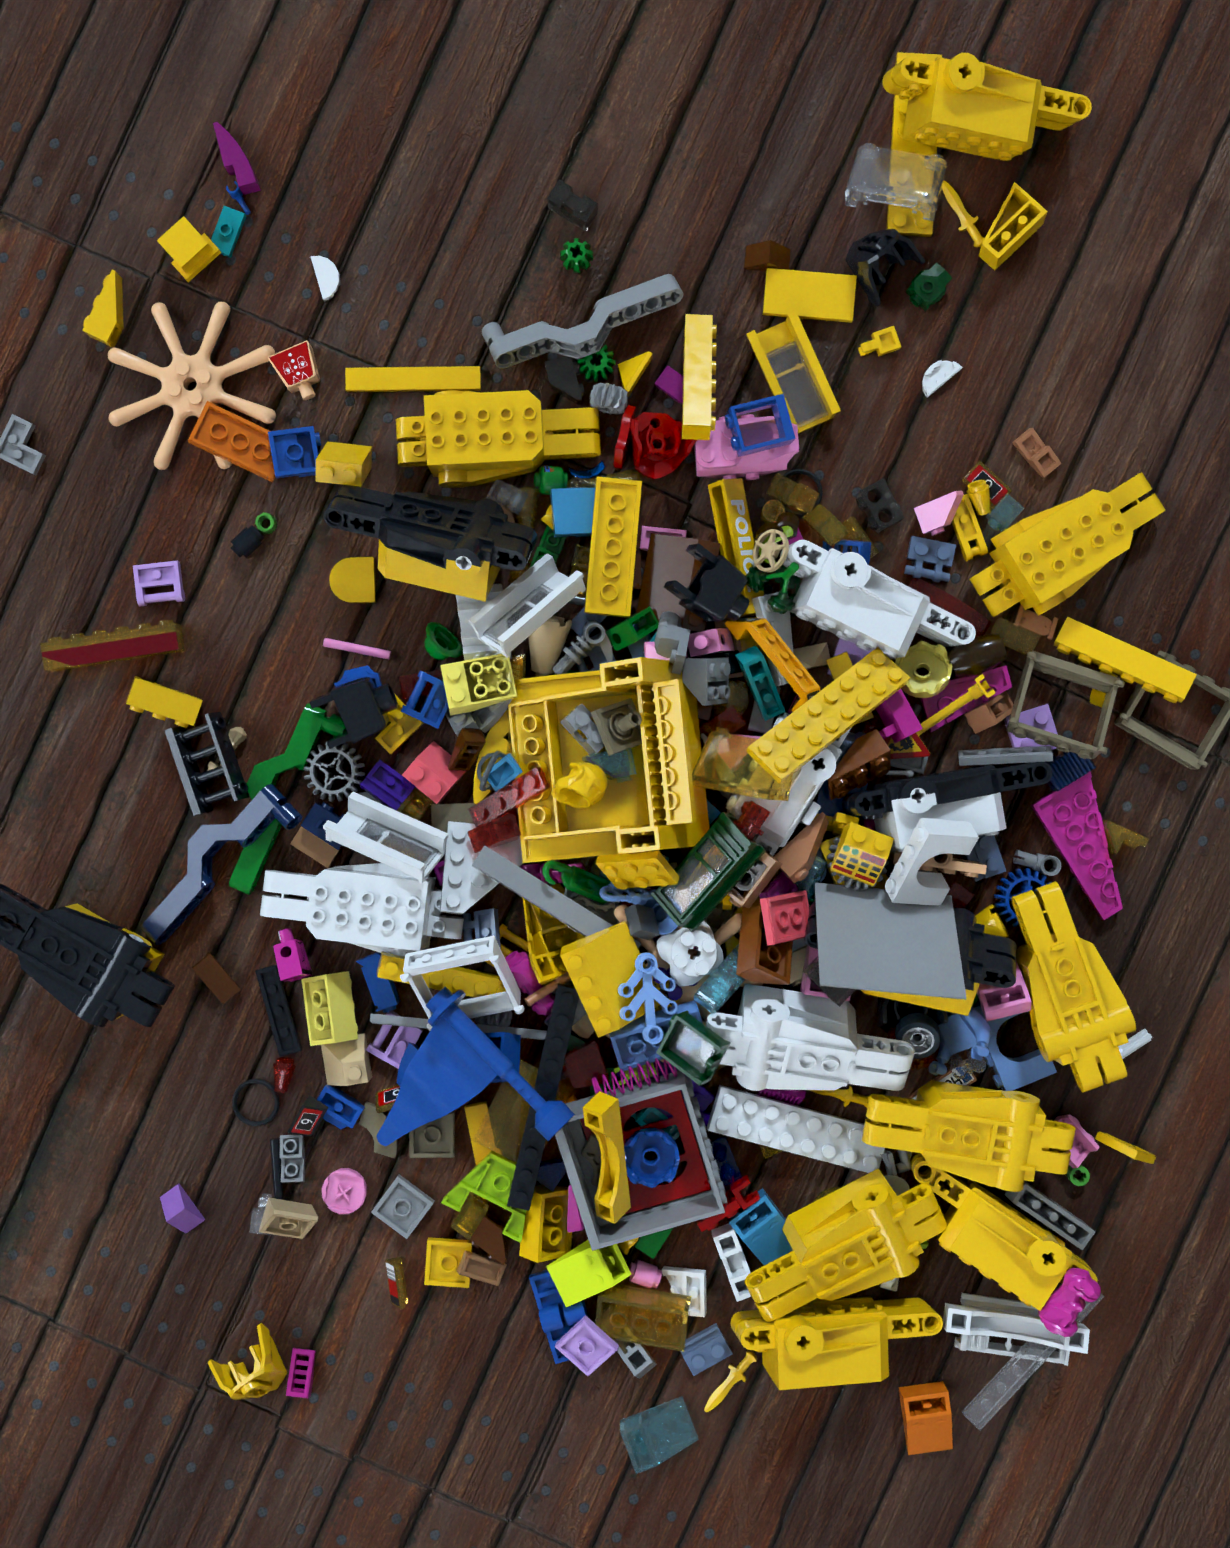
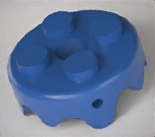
M650 1127L633 1133L624 1145L629 1180L633 1184H643L650 1188H654L665 1181L671 1182L676 1175L680 1162L678 1146L672 1136L664 1130ZM648 1151H654L657 1157L650 1161L644 1155Z

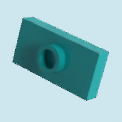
M223 206L211 241L222 252V255L231 258L247 216L245 213L227 206Z

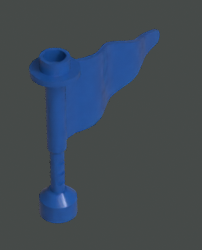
M444 987L426 1004V1007L433 1013L428 1020V1023L433 1027L406 1068L397 1099L376 1137L381 1145L388 1146L410 1131L456 1110L478 1095L497 1076L504 1078L536 1111L535 1129L547 1141L555 1136L575 1114L563 1101L546 1102L514 1068V1064L458 1006L466 993L460 989L453 994L447 987Z

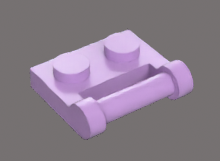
M180 561L133 566L136 599L139 607L147 606V603L173 600L177 602L185 601ZM174 585L173 592L145 594V588Z
M394 1011L386 1013V1015L400 1016ZM382 1025L373 1043H370L366 1050L399 1069L409 1042L416 1044L424 1029L399 1026L388 1048L384 1051L380 1047L392 1025Z

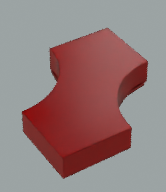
M628 405L622 416L614 453L613 466L615 468L622 469L627 457L629 440L632 433L630 425L631 419L635 418V406Z

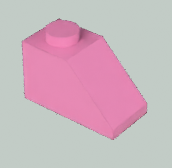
M954 491L914 508L923 534L931 533L934 536L944 532V527L951 525L963 498V491Z

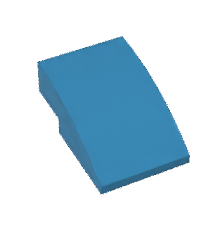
M595 488L551 489L550 498L554 537L591 536Z

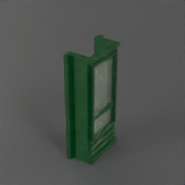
M722 812L719 815L720 818L674 869L680 876L678 884L665 887L659 886L655 892L651 893L653 898L677 926L688 928L691 932L698 928L766 851L761 844L752 842L734 824L737 818L730 812L728 814Z

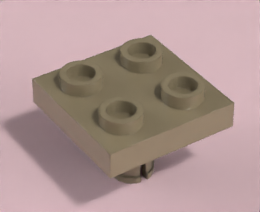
M632 698L591 712L608 756L642 744L640 729L642 719L636 710Z

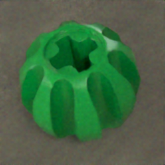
M573 238V243L567 241L563 245L564 250L560 252V260L564 261L563 266L567 270L574 268L573 273H580V268L586 271L591 266L589 261L593 260V251L589 250L591 246L586 241L580 243V238Z

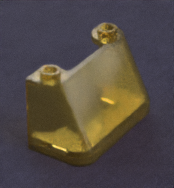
M716 727L715 731L710 732L692 772L693 786L760 799L789 801L793 774L779 784L746 752L748 746L757 739L729 734L730 729Z

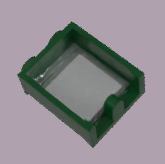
M684 1011L673 1015L670 1019V1027L663 1034V1039L659 1043L660 1046L656 1053L701 1086L712 1079L731 1042L724 1040L690 1015L689 1011Z

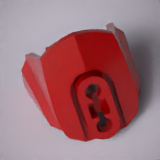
M643 412L638 417L631 419L630 429L632 432L634 466L638 472L650 479H659L675 471L690 454L691 448L697 441L694 439H682V421H675L667 413ZM651 421L656 423V428H653V425L650 424Z

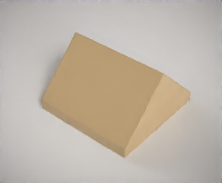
M268 1198L259 1232L303 1239L318 1221V1216L311 1204Z

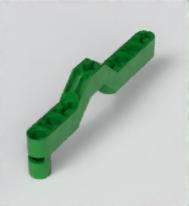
M307 703L285 753L254 766L247 782L251 800L265 786L269 784L275 786L281 773L294 768L305 771L303 770L304 767L309 764L306 760L312 757L310 752L315 750L323 731L333 736L347 732L342 718L336 714H332L329 718L327 717V710L320 707L312 709L310 703ZM276 818L253 844L243 848L230 878L229 887L248 895L252 894L282 827V824Z

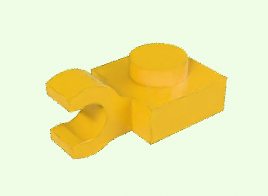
M891 326L872 333V340L860 344L861 347H858V351L862 357L873 351H877L878 356H882L899 350L901 344L895 327Z

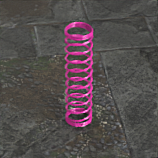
M682 1049L681 1052L689 1057L687 1050ZM655 1058L657 1077L654 1073V1070L648 1060L646 1061L648 1080L641 1065L638 1063L637 1069L640 1084L636 1078V1075L632 1067L629 1066L628 1070L631 1087L624 1074V1071L620 1069L622 1089L617 1081L614 1072H611L614 1094L610 1088L606 1076L603 1074L602 1080L605 1094H607V1084L611 1095L613 1097L616 1096L614 1079L620 1092L624 1094L625 1088L623 1077L626 1081L629 1090L633 1091L634 1088L632 1074L638 1087L642 1089V1079L640 1070L644 1076L646 1083L650 1086L651 1078L649 1067L656 1082L659 1083L660 1077L658 1065L662 1071L664 1078L668 1081L669 1076L666 1060L664 1059L666 1071L665 1075V1072L658 1058ZM668 1062L674 1077L677 1078V1068L674 1067L673 1070L672 1065ZM596 1077L592 1078L595 1094L599 1091L602 1092Z

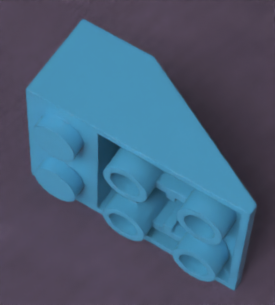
M762 1188L758 1191L760 1199L745 1210L742 1207L739 1208L738 1213L728 1218V1221L747 1247L763 1265H766L791 1252L792 1249L782 1230L786 1218Z

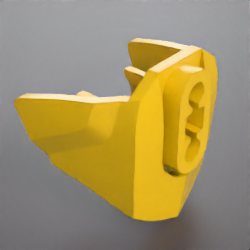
M262 1323L257 1325L260 1344L249 1347L255 1360L254 1370L251 1374L248 1373L244 1362L234 1364L232 1361H229L228 1365L219 1364L212 1359L208 1361V1365L219 1387L226 1391L233 1400L259 1398L270 1391L276 1390L287 1374L274 1340L270 1336V1331Z

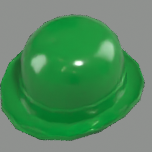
M430 622L427 624V636L424 645L431 657L437 660H445L449 657L457 658L463 654L461 642L450 630L440 623Z

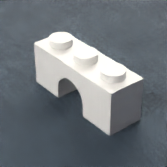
M730 1223L712 1229V1236L725 1266L736 1301L751 1297L745 1285V1279L751 1271L736 1231Z

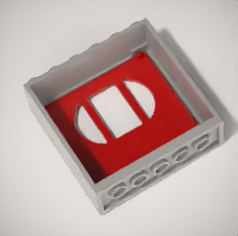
M680 1070L677 1071V1078L674 1077L673 1073H668V1081L663 1075L659 1076V1083L656 1082L655 1078H651L650 1086L644 1080L642 1081V1089L638 1087L637 1083L633 1084V1091H630L628 1086H624V1094L620 1092L619 1088L616 1089L615 1098L619 1099L624 1145L625 1139H628L640 1129L649 1127L662 1129L677 1125L685 1152L679 1154L680 1162L687 1161L685 1168L679 1176L669 1183H660L654 1188L643 1184H633L628 1178L631 1208L616 1224L596 1216L594 1197L597 1187L591 1184L593 1168L590 1162L581 1155V1151L587 1142L586 1140L593 1133L591 1129L585 1126L583 1106L595 1095L566 1103L575 1115L555 1137L592 1251L725 1213L724 1204L728 1203L725 1195L726 1191L723 1181L720 1179L717 1162L714 1160L713 1149L710 1139L707 1137L704 1119L701 1118L697 1097H693L695 1096L693 1083ZM644 1108H659L672 1115L671 1118L626 1131L623 1130L629 1117Z

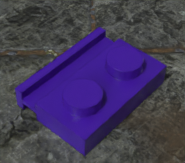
M380 759L359 786L385 806L398 811L416 788L405 777Z

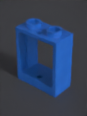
M784 394L731 406L726 412L725 423L728 429L731 428L733 436L731 437V445L733 451H737L738 457L789 445L796 439ZM772 407L780 438L745 447L737 416Z

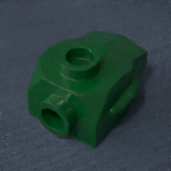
M937 262L930 269L919 272L906 290V293L910 296V302L916 307L920 306L926 312L931 305L943 298L947 290L946 285L952 280V277Z

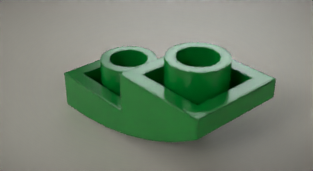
M547 525L530 567L546 554L553 556L556 564L567 537H554L553 530Z

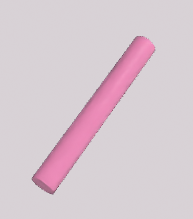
M325 638L323 646L388 660L391 658V651L329 638Z

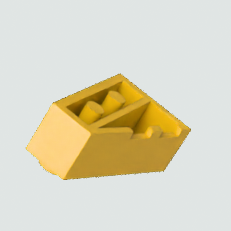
M135 676L126 704L130 705V710L143 713L146 710L152 712V717L165 721L166 717L175 720L174 724L188 728V725L194 726L203 700Z

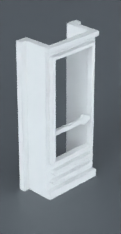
M967 1293L961 1294L960 1302L963 1306L1039 1317L1038 1310L1032 1305L1029 1307L1022 1301ZM961 1334V1338L955 1337L954 1346L961 1351L969 1350L1060 1363L1068 1366L1070 1351L1060 1349L1057 1352L1015 1346L1011 1344V1338H1007V1342L1001 1344L989 1342L990 1336Z

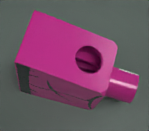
M291 928L278 931L281 943L274 945L273 948L280 980L293 982L313 976L303 942L294 939Z

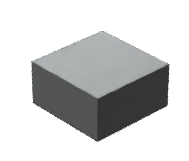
M633 904L624 909L630 936L650 940L660 935L654 908Z

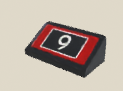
M309 1095L296 1115L288 1133L312 1137L329 1107Z

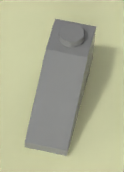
M613 1305L595 1319L599 1327L619 1345L617 1352L635 1377L642 1378L657 1365L645 1346Z

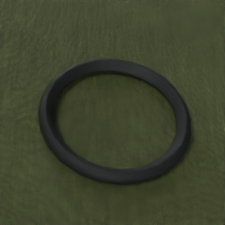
M804 469L791 470L785 473L778 481L775 492L776 500L783 511L793 513L796 516H806L815 511L820 505L823 496L822 485L819 479L810 471ZM793 474L807 475L817 485L818 498L815 504L806 511L797 512L790 510L781 500L780 488L782 483Z
M250 1079L243 1082L236 1089L232 1099L235 1115L240 1121L250 1126H262L269 1123L276 1116L280 1105L276 1089L269 1082L261 1079ZM262 1084L273 1093L275 1099L274 1110L265 1120L250 1121L245 1119L239 1112L237 1098L240 1091L247 1085Z

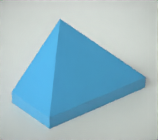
M512 753L507 754L498 761L490 772L487 781L496 792L523 772Z

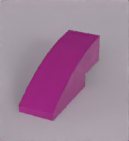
M214 122L213 125L222 161L228 174L236 175L238 187L244 195L261 191L257 176L236 140L218 122Z

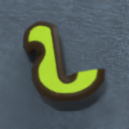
M790 512L779 514L777 523L769 522L763 524L757 530L755 541L765 531L770 529L783 532L788 540L796 537L799 518ZM776 534L775 543L777 544L783 543L779 534ZM770 535L762 542L763 544L768 542ZM761 548L759 549L758 558L761 555ZM780 553L778 557L775 559V564L780 559ZM765 559L762 562L763 564L770 566L769 560Z

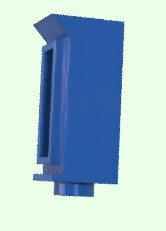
M377 952L360 958L355 962L363 966L361 969L375 1006L378 1005L376 1012L383 1010V1013H387L396 1009V1005L401 1000L393 980L377 977L381 953Z

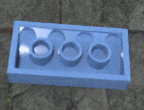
M696 1000L678 1005V1010L675 1014L689 1011L690 1015L702 1023ZM659 1010L655 1012L656 1026H659L663 1030V1034H665L670 1027L669 1021L673 1015ZM645 1015L621 1029L609 1033L619 1068L623 1071L628 1070L629 1066L636 1068L638 1063L641 1066L646 1065L647 1060L652 1063L655 1062V1058H658V1060L664 1059L656 1053L660 1046L659 1043L650 1044L643 1039L642 1033L646 1027ZM687 1027L676 1048L679 1051L686 1049L687 1052L699 1049L702 1046L703 1038ZM653 1030L649 1031V1038L653 1036Z

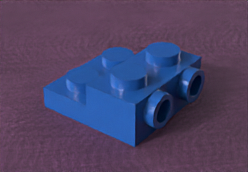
M314 426L268 432L275 478L316 475L317 447L321 446L319 432H314Z

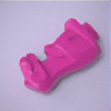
M514 951L505 957L517 985L523 993H527L530 996L544 987V985L538 983L530 963L529 954ZM552 993L548 994L531 1005L532 1010L538 1015L546 1017L552 1012L555 997Z
M1070 1268L1064 1275L1063 1284L1053 1291L1041 1311L1038 1310L1041 1322L1051 1333L1059 1334L1063 1337L1075 1335L1078 1330L1075 1320L1079 1312L1085 1308V1301L1094 1302L1100 1297V1285L1091 1278L1089 1271L1080 1268Z

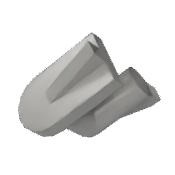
M884 1150V1153L880 1155L885 1163L887 1175L897 1176V1173L909 1171L911 1169L912 1152L898 1150L900 1163L895 1164L893 1154Z

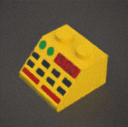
M850 822L842 830L830 870L873 887L888 860L894 838Z

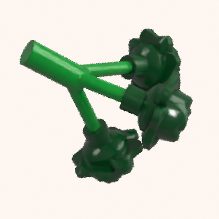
M792 562L788 567L782 564L781 568L777 569L776 573L773 574L763 573L756 566L750 567L749 572L746 574L747 586L757 593L764 590L763 585L765 582L776 578L775 582L780 583L782 590L779 591V595H771L767 603L771 605L773 612L785 614L795 606L792 599L787 597V588L794 589L795 584L801 583L800 577L793 575L799 569V565L796 562Z

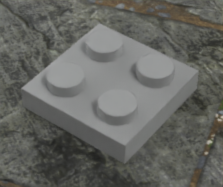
M398 1174L371 1213L407 1239L435 1200Z

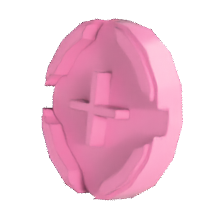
M340 1168L333 1171L325 1179L322 1186L323 1201L331 1211L338 1214L354 1212L363 1205L367 1196V1184L364 1177L350 1168Z

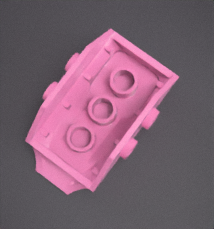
M753 414L742 415L741 419H737L745 447L780 438L774 416L754 417ZM725 416L719 417V420H716L715 431L710 432V440H697L694 444L697 477L713 479L746 477V480L759 479V476L787 470V463L799 452L798 427L792 423L796 439L791 444L738 457L737 451H733L731 445V437H733L731 428H727Z

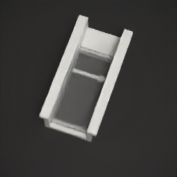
M546 554L468 621L473 626L480 641L508 658L512 650L579 592L583 593L586 590L582 579L584 575L576 570L567 577L558 571L553 556Z
M355 792L348 796V812L337 824L328 820L323 825V829L326 830L327 841L337 842L418 879L420 883H423L445 854L446 839L448 838V833Z

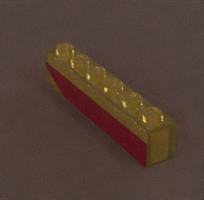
M173 620L159 621V625L151 626V623L138 624L136 629L130 630L128 627L114 628L115 632L107 633L106 630L93 631L91 636H84L83 633L72 634L70 639L62 640V637L48 638V642L40 643L44 670L54 672L183 652L185 648L181 625L173 623Z

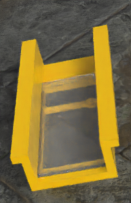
M796 311L789 314L786 321L757 334L755 330L746 334L773 396L784 394L791 423L797 425L798 434L834 418L835 414L841 411Z

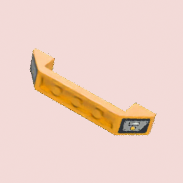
M740 617L736 621L728 620L725 622L726 627L737 641L753 637L766 653V656L777 667L780 674L784 676L798 694L800 700L792 708L793 712L821 691L817 682L766 618Z

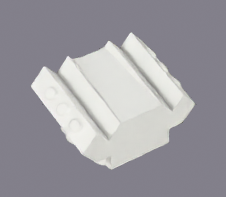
M493 584L486 602L456 595L464 660L501 654L478 639L473 626L468 620L503 591L502 584ZM508 620L491 635L497 639L508 630Z

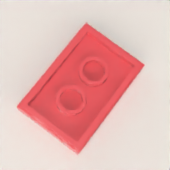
M806 890L760 899L767 946L805 938L809 915Z

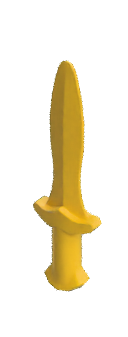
M942 180L941 186L946 200L960 219L961 227L958 228L959 231L967 230L974 241V247H981L985 238L981 236L975 226L978 216L973 218L969 215L957 192L949 183Z
M849 1085V1089L809 1090L817 1094L836 1097L844 1102V1107L848 1106L850 1102L868 1107L869 1096L853 1093L851 1085Z
M746 1351L744 1359L738 1366L732 1364L728 1366L731 1371L727 1379L710 1396L704 1408L705 1412L711 1411L722 1402L735 1383L740 1380L746 1381L744 1372L753 1362H757L754 1352Z

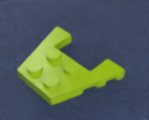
M491 1151L443 1197L441 1203L460 1212L469 1193L472 1192L512 1212L502 1234L519 1243L522 1241L526 1210L507 1206L516 1162Z

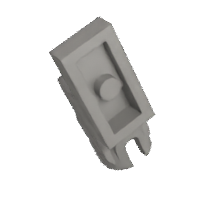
M667 611L663 612L660 616L655 637V649L657 654L670 658L669 663H673L671 673L681 675L690 630L681 627L682 620L679 615Z

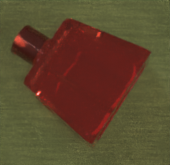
M596 1037L566 1053L565 1065L562 1068L559 1082L570 1078L573 1088L593 1086L591 1079L596 1077L599 1084H603V1074L606 1076L607 1081L610 1082Z

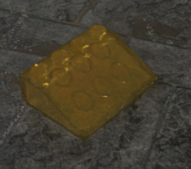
M520 1060L519 1074L534 1088L538 1068ZM559 1081L555 1101H563L566 1104L574 1088ZM501 1082L473 1141L517 1163L530 1105L508 1082Z

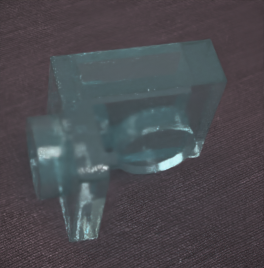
M1007 493L985 518L989 520L987 523L994 530L1004 531L1022 512L1024 507Z

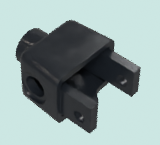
M699 543L689 545L686 551L702 563L701 567L688 588L676 580L667 581L664 588L680 599L679 605L704 621H723L726 617L731 621H736L744 614L749 605V599L741 594L747 584V577L724 556L713 555Z
M368 676L337 685L331 692L314 698L309 702L313 709L334 700L347 729L346 733L328 740L327 745L329 749L348 741L356 743L385 729L389 722L387 712L398 709V702L390 684L386 683L376 687L372 678Z

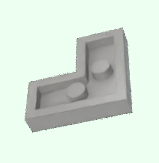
M12 414L0 438V458L37 475L46 455L26 446L35 425Z

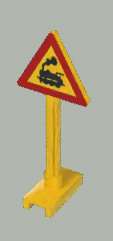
M980 674L975 678L976 684L970 687L967 693L922 722V730L897 743L893 742L891 736L885 738L884 741L891 750V759L930 756L929 750L919 736L971 700H977L983 695L987 698L994 695L996 692L993 688L986 692V690L991 688L986 680L980 683L985 678L984 675Z

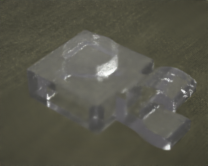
M263 1193L262 1197L259 1198L258 1208L252 1210L249 1233L272 1236V1234L259 1232L268 1198H271L272 1194Z

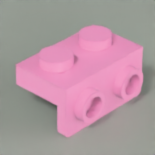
M1068 1114L1055 1118L1054 1121L1064 1122L1076 1128L1073 1146L1069 1150L1071 1152L1069 1165L1072 1168H1078L1090 1152L1098 1151L1100 1147L1095 1142L1094 1137L1082 1128L1080 1122L1074 1116Z

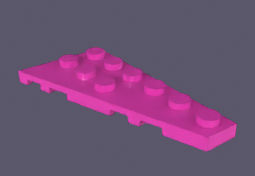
M1090 771L1061 790L1053 791L1031 804V807L1101 920H1105L1123 909L1112 870L1113 864L1108 853L1107 838L1101 813L1098 810L1096 791L1093 789Z

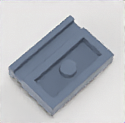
M994 835L978 836L979 839L970 855H965L966 860L978 861L987 865L986 874H979L978 878L972 877L975 882L1006 872Z
M717 1323L677 1344L693 1376L733 1354Z

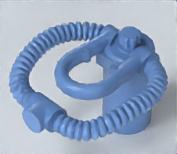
M611 881L608 886L602 887L599 891L600 897L609 902L626 901L636 905L640 901L652 900L653 898L651 893L645 888L637 887L621 890L617 889Z

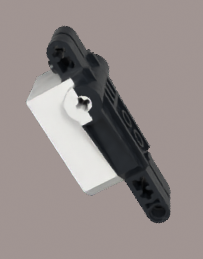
M1046 762L1019 763L996 768L994 765H986L908 779L886 780L879 784H874L872 789L847 794L842 800V809L851 816H862V819L869 820L874 819L876 832L894 838L890 852H903L920 818L967 821L971 823L978 836H992L999 834L1001 830L1007 829L1000 792L1046 784L1052 778V768ZM1003 776H1009V779L1005 780ZM867 801V806H859V803Z

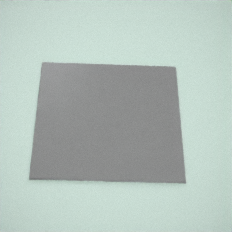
M814 883L820 986L966 1000L951 895H946L940 906L892 903L885 889L868 888L867 890H862L860 887L859 890L854 891L853 886L845 888V885Z

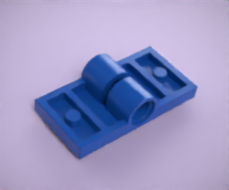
M548 1270L529 1275V1280L539 1309L541 1326L547 1335L555 1364L567 1361L569 1359L555 1348V1344L585 1315L589 1318L585 1302L582 1300L569 1307H565Z

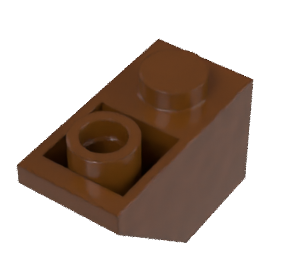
M486 1209L470 1229L468 1238L473 1246L486 1251L491 1260L504 1265L508 1256L506 1235L502 1234L505 1224Z

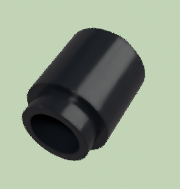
M253 525L249 528L245 527L230 541L233 544L231 549L239 558L243 555L247 558L262 544L261 541L264 537Z

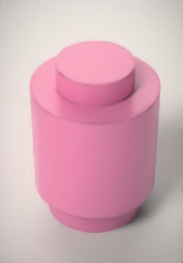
M638 1259L629 1265V1270L632 1274L630 1275V1282L649 1289L651 1287H658L662 1277V1270H659L657 1266Z

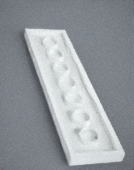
M719 1085L707 1125V1130L866 1173H870L880 1167L882 1160L880 1154H883L885 1150L883 1147L871 1146L862 1141L863 1123Z

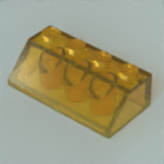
M616 1284L598 1294L596 1325L614 1340L684 1352L692 1296Z

